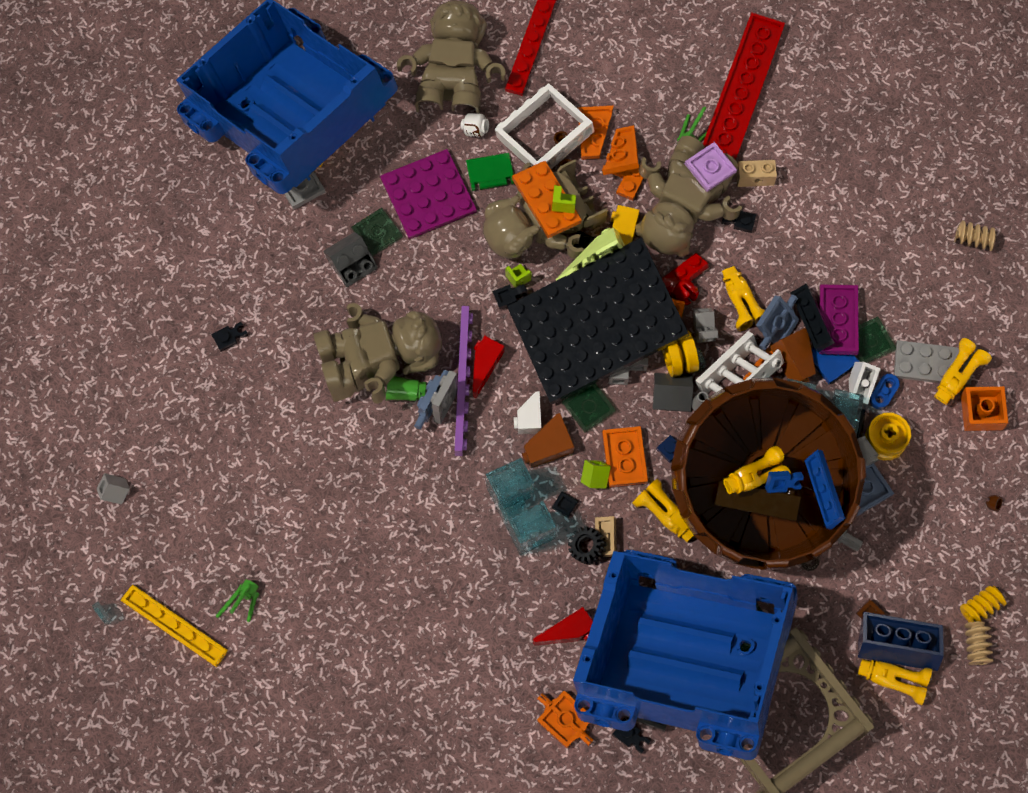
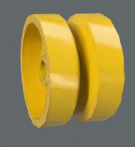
M689 331L690 336L662 349L668 373L672 378L681 376L683 368L687 373L699 370L696 346Z
M882 413L871 421L866 430L865 437L878 453V459L883 461L893 460L899 457L908 446L911 438V429L907 421L900 415Z

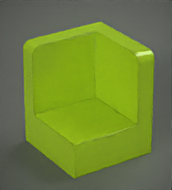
M554 185L552 211L574 213L576 195L561 193L562 186Z
M522 264L513 269L509 266L505 268V276L514 288L531 281L532 272L530 270L526 271Z
M585 460L581 483L589 488L605 489L611 466L603 461Z

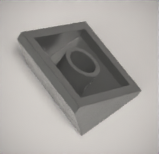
M654 373L652 409L691 412L693 376L681 375L672 378L670 374Z

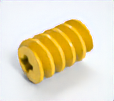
M987 586L985 591L982 590L979 592V595L973 596V600L969 599L966 604H962L960 610L968 622H974V620L982 622L980 616L987 619L988 615L986 612L991 615L994 614L992 607L1000 610L999 603L1003 606L1007 603L1003 594L995 586Z

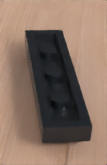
M804 284L792 291L790 294L798 298L795 305L815 350L820 352L834 344L835 342L810 287Z

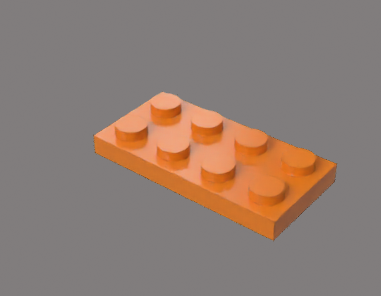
M546 161L512 175L513 182L548 239L581 223L582 219L576 210L574 213L552 211L554 185H561Z

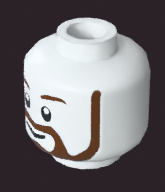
M468 113L461 121V129L464 130L465 135L468 137H483L489 130V121L483 114Z

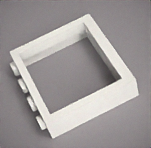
M549 83L545 87L540 88L531 99H527L518 110L513 111L504 122H500L497 128H495L497 138L525 164L531 163V166L546 161L550 169L595 132L593 122ZM551 97L574 117L580 125L537 161L508 133Z

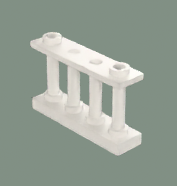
M747 331L695 382L700 392L704 391L708 394L711 390L717 393L723 389L718 383L725 377L735 384L749 379L769 378L785 363L781 351L777 349L772 355L757 347L754 334ZM750 353H753L765 361L757 368L744 359ZM737 365H740L752 374L743 380L731 371Z

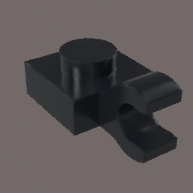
M509 284L494 290L493 295L501 310L516 302V298L526 296L527 290L524 284L514 289Z

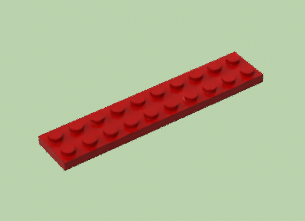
M751 12L703 141L705 148L715 142L723 153L730 155L735 160L737 159L785 26L784 22Z

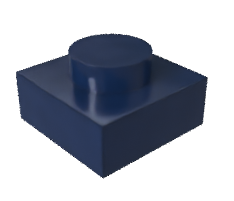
M671 435L656 448L669 463L673 460L677 442Z

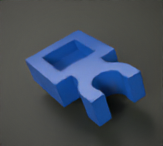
M789 471L769 472L765 489L767 493L787 492L788 488L801 489L802 486L798 480H803L804 476L802 472H795L791 475Z

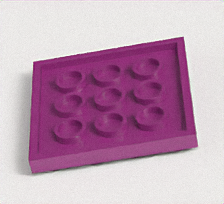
M448 149L380 175L383 186L408 239L477 212Z

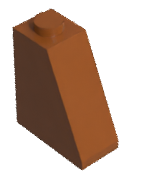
M806 328L770 346L773 353L777 349L781 351L785 362L781 368L789 381L803 385L811 381L809 377L816 374L809 334Z
M560 413L556 414L524 445V453H521L525 464L529 463L530 468L574 453V445Z

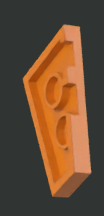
M614 105L578 107V110L593 122L595 131L580 144L581 160L600 159Z
M634 125L616 129L611 142L610 153L607 154L606 164L602 168L603 175L639 168Z

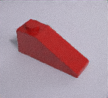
M484 336L482 340H478L474 347V398L478 397L505 352L504 345L487 336Z
M584 607L533 638L534 646L576 642L582 639L586 641L593 621Z

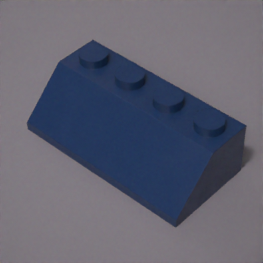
M863 612L858 639V658L921 669L931 668L933 671L939 670L944 657L943 625Z

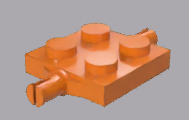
M563 691L552 701L544 693L537 698L546 707L544 713L537 719V722L566 749L573 741L579 738L588 746L593 742L594 739L585 732L590 723L581 721L578 718L574 707L575 700L566 691Z

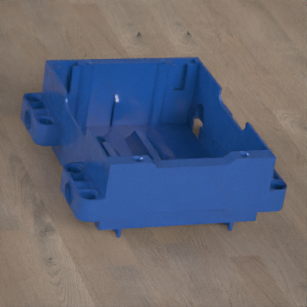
M266 0L176 79L186 97L178 105L177 112L184 124L206 141L216 142L224 135L249 154L246 156L245 161L251 173L276 193L285 194L293 187L296 188L305 179L309 181V175L369 120L373 122V116L397 92L398 85L391 71L368 56H357L341 44H338L339 48L328 42L321 26L295 8L286 9L274 0ZM296 35L302 38L305 50L298 46L294 38Z
M626 550L623 553L613 551L604 580L603 591L573 679L577 691L574 707L578 718L584 722L622 731H629L634 728L637 718L696 731L698 744L703 750L744 760L756 758L798 601L796 586L790 582L751 574H744L741 577L732 575L731 579H722L680 570L677 568L676 561L672 558L635 550ZM639 577L655 579L656 589L640 586ZM757 601L774 604V614L757 611ZM743 643L751 645L747 652L742 651L740 648ZM585 706L590 707L585 712L580 711ZM623 716H629V717H630V718H629L628 720H626V721H621V720H620ZM704 735L712 736L709 740L701 739ZM747 744L753 745L751 750L743 749Z

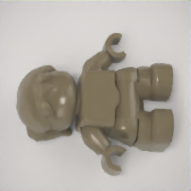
M448 1L441 4L430 19L434 38L432 44L422 45L412 56L404 55L400 57L397 61V70L400 72L404 66L410 65L412 66L410 69L411 74L414 77L417 74V65L421 66L429 62L416 93V112H419L420 102L422 101L437 103L440 106V110H443L445 100L452 101V111H455L456 105H470L476 109V113L480 114L481 92L478 86L475 65L483 72L486 71L487 83L491 82V75L493 73H499L501 80L505 82V68L499 63H493L487 52L478 48L487 27V23L479 10L473 4L466 1Z
M682 136L678 141L669 160L666 182L659 173L661 161L657 162L654 168L646 165L647 159L643 157L639 167L640 175L648 179L650 192L659 201L651 211L645 214L643 220L635 226L636 234L641 236L650 248L665 255L675 254L679 257L688 255L690 241L693 238L694 224L699 219L707 222L720 217L726 220H734L739 216L743 207L730 208L728 206L730 196L725 197L722 204H712L720 198L721 193L726 192L734 175L706 192L684 164L686 160L705 148L698 139L691 136ZM724 153L737 169V161L730 155Z
M574 159L560 166L553 174L566 194L576 195L575 210L582 219L580 224L548 239L518 191L517 195L512 198L498 200L487 205L484 210L483 235L490 249L498 256L506 259L520 257L523 251L532 245L533 237L538 244L544 243L549 248L559 250L567 248V254L571 258L576 259L584 251L583 247L575 248L573 246L574 244H579L580 235H572L567 239V236L563 234L575 233L582 228H596L604 224L608 210L606 208L596 213L593 205V195L582 200L581 196L587 194L588 187H579L575 178L576 160ZM526 163L523 170L532 167L531 163ZM518 202H519L520 208L515 207Z
M355 303L348 304L346 307L348 313L353 317L347 319L349 328L330 334L328 330L313 333L322 361L323 374L334 402L349 398L355 392H360L366 388L369 392L376 389L372 392L371 398L375 404H379L386 397L384 386L390 382L396 375V371L400 369L397 355H400L401 359L408 363L402 370L403 374L407 375L435 368L439 363V353L442 349L440 329L435 320L426 313L408 312L406 316L395 320L392 326L393 333L390 334L385 321H382L379 317L363 314L361 307ZM340 358L341 364H338V362L335 361V359Z

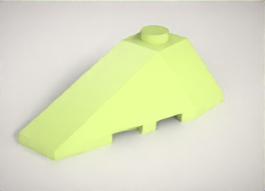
M615 228L603 230L601 235L597 236L555 280L557 281L564 276H568L580 268H584L586 265L613 253V251L623 248L625 244L619 232Z

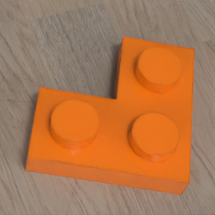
M639 168L612 173L623 178L616 194L633 201L644 179L639 173Z

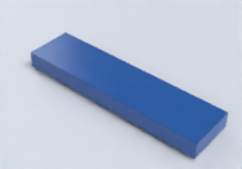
M817 449L805 460V464L827 529L832 530L845 517L822 450Z

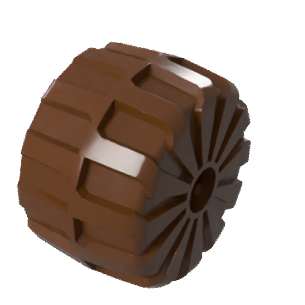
M755 378L724 387L707 398L687 419L677 439L671 464L672 490L680 515L692 534L711 552L733 564L759 570H775L811 561L832 548V545L853 524L860 510L859 504L866 478V463L854 431L855 429L845 414L824 395L801 383L778 378ZM773 446H778L782 449L784 460L780 464L768 467L770 470L774 467L785 465L789 468L791 474L802 472L804 476L803 480H798L802 486L801 489L788 488L790 491L797 492L796 496L801 497L796 521L714 505L719 480L723 481L724 477H729L730 473L763 458L766 451ZM817 449L822 450L845 517L832 530L827 529L805 464V460ZM762 470L758 471L757 475H761ZM766 483L757 488L764 489Z

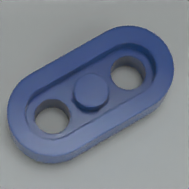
M884 375L870 397V404L875 409L881 410L886 408L897 391L900 383L895 375ZM885 383H890L892 387L888 388ZM876 398H881L883 402L878 403Z

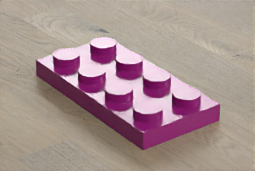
M820 284V311L835 343L820 351L819 354L858 355V285Z

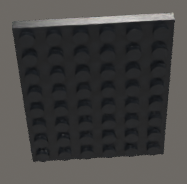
M642 237L507 306L551 404L690 336Z

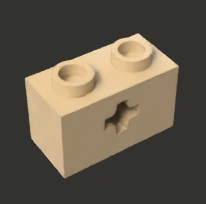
M775 160L738 161L736 172L737 187L774 186L777 178Z

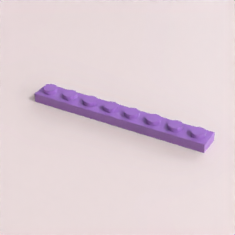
M462 306L455 456H463V450H467V439L463 438L464 432H468V421L464 420V416L469 411V402H465V396H469L470 384H466V378H470V366H467V360H471V348H468V342H472V331H469V324H473V313H469V306Z

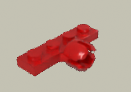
M695 253L663 277L662 280L670 296L679 301H684L685 305H690L691 302L687 298L689 297L692 301H695L699 295L698 287L691 281L708 269L709 265Z

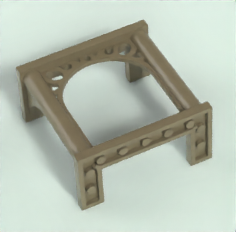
M797 627L789 632L781 663H784L788 657L789 666L784 667L780 664L778 673L790 672L802 675L820 689L828 706V725L823 737L814 747L771 779L768 778L755 759H740L760 786L756 793L787 792L855 739L859 741L874 728L872 718L867 713L864 714L859 708L860 703L858 700L848 694L844 682L840 679L837 680L833 675L834 670L832 667L822 661L818 649L814 646L811 647L807 642L808 637L802 630L799 631ZM801 655L804 659V665L802 668L797 669L793 664V659L795 660ZM808 664L810 665L811 671L814 670L813 674H809L807 672L806 668L808 667ZM824 683L826 688H822L821 684ZM832 699H837L836 703L840 704L841 706L835 707L832 704ZM834 712H846L848 714V720H836L834 717ZM835 724L836 726L843 728L840 730L839 728H837L836 732H834L832 730V725Z

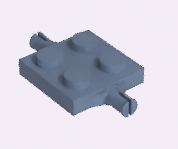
M791 295L787 303L781 296L773 297L756 324L764 336L759 345L760 349L766 350L770 343L773 345L789 336L799 321L793 310V306L798 300L795 295Z
M443 370L441 376L435 375L434 379H430L428 382L427 392L425 396L420 397L417 404L419 417L414 425L415 428L421 430L424 422H428L433 412L431 408L432 402H430L435 391H439L441 387L439 385L443 375L447 376L449 371Z

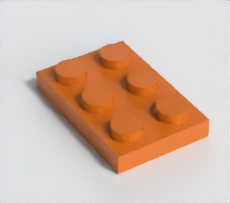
M641 426L602 430L606 464L611 466L608 478L609 487L648 484Z

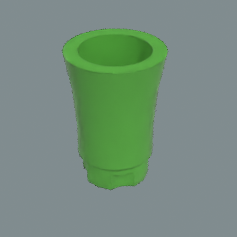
M394 376L387 384L385 401L419 400L421 396H425L426 382Z

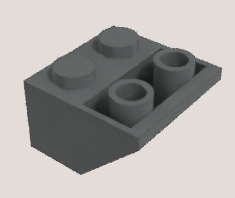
M355 232L323 251L330 265L346 287L378 268L362 237Z

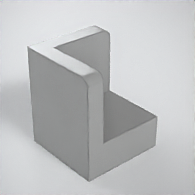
M104 473L97 487L100 500L117 504L124 502L130 490L125 478Z

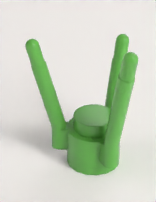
M706 107L702 108L689 132L685 133L690 114H687L677 141L682 136L695 138L692 133L703 116ZM707 131L698 138L700 142L705 138Z
M245 579L243 584H240L237 591L216 614V618H219L236 597L240 595L230 613H234L243 598L246 600L252 598L247 622H250L256 600L259 596V593L256 592L259 586Z

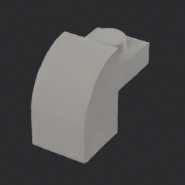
M693 309L696 342L716 341L715 338H718V330L715 327L713 309Z
M644 358L610 375L608 384L628 385L629 371H647L648 358Z

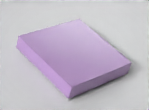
M715 142L684 163L706 192L737 172L735 166Z

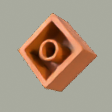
M1004 386L966 387L961 393L964 431L1003 430L1007 426L1008 414Z

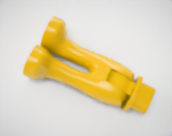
M735 266L724 269L722 274L728 296L738 312L739 317L736 322V329L741 332L749 329L753 322L756 325L765 310L755 300L747 281L742 277V273L738 272ZM742 299H745V301L747 302L750 312L752 313V316L745 307Z
M967 338L960 340L958 345L959 353L945 372L940 385L937 386L938 391L934 395L937 400L945 405L948 404L950 399L953 400L964 388L976 368L981 365H987L992 360L991 355L984 350L978 349L974 352L976 345ZM974 352L969 363L967 364L965 369L960 373V368L962 367L964 362L969 358V356Z
M773 446L766 451L763 458L730 473L729 477L723 480L727 493L739 494L753 490L767 482L769 472L789 471L791 475V471L785 465L774 467L761 475H757L758 471L783 462L784 453L782 449L778 446Z
M658 478L632 502L637 508L642 506L648 508L669 531L675 535L678 534V538L682 537L688 542L694 536L681 517L678 506L663 491L662 482ZM650 494L653 495L658 501H660L663 504V506L667 509V512H665L653 500Z
M862 659L858 674L865 676L866 680L870 679L882 687L907 694L913 698L915 703L923 705L927 693V688L924 687H927L929 684L932 669L924 668L919 672H915L887 662L875 661L874 663V660L870 662ZM896 677L909 680L924 687H919L900 682L896 680Z

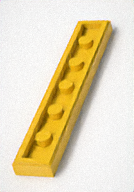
M133 584L122 597L121 602L213 666L217 667L227 654V649Z

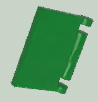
M509 153L466 160L472 191H476L475 184H479L480 190L506 186V179L509 178L511 184H515L512 180V175L514 174Z

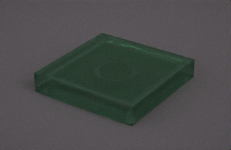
M383 208L378 209L351 227L353 232L362 237L371 256L376 255L403 237Z
M878 316L858 325L859 352L856 356L860 362L869 363L896 350V346Z
M595 383L562 401L564 407L584 433L616 412V409Z

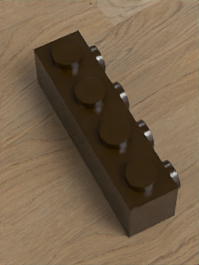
M719 480L714 505L796 521L801 497L796 496L797 492L790 490L784 493H767L765 486L764 489L755 488L739 494H728L724 482Z

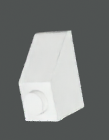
M855 362L849 377V398L868 404L880 368L866 362Z
M540 391L535 392L517 410V417H514V429H518V434H537L541 430Z

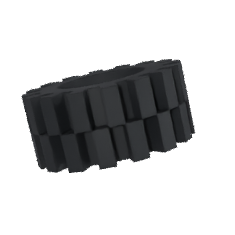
M588 526L578 528L579 532L575 530L573 532L575 536H570L569 538L572 542H568V546L571 547L568 549L572 553L571 556L584 564L589 563L591 565L594 564L593 561L599 562L598 557L603 558L604 556L601 554L602 551L606 552L604 546H607V542L603 541L605 537L599 531ZM586 539H592V549L584 553L582 551L583 542Z

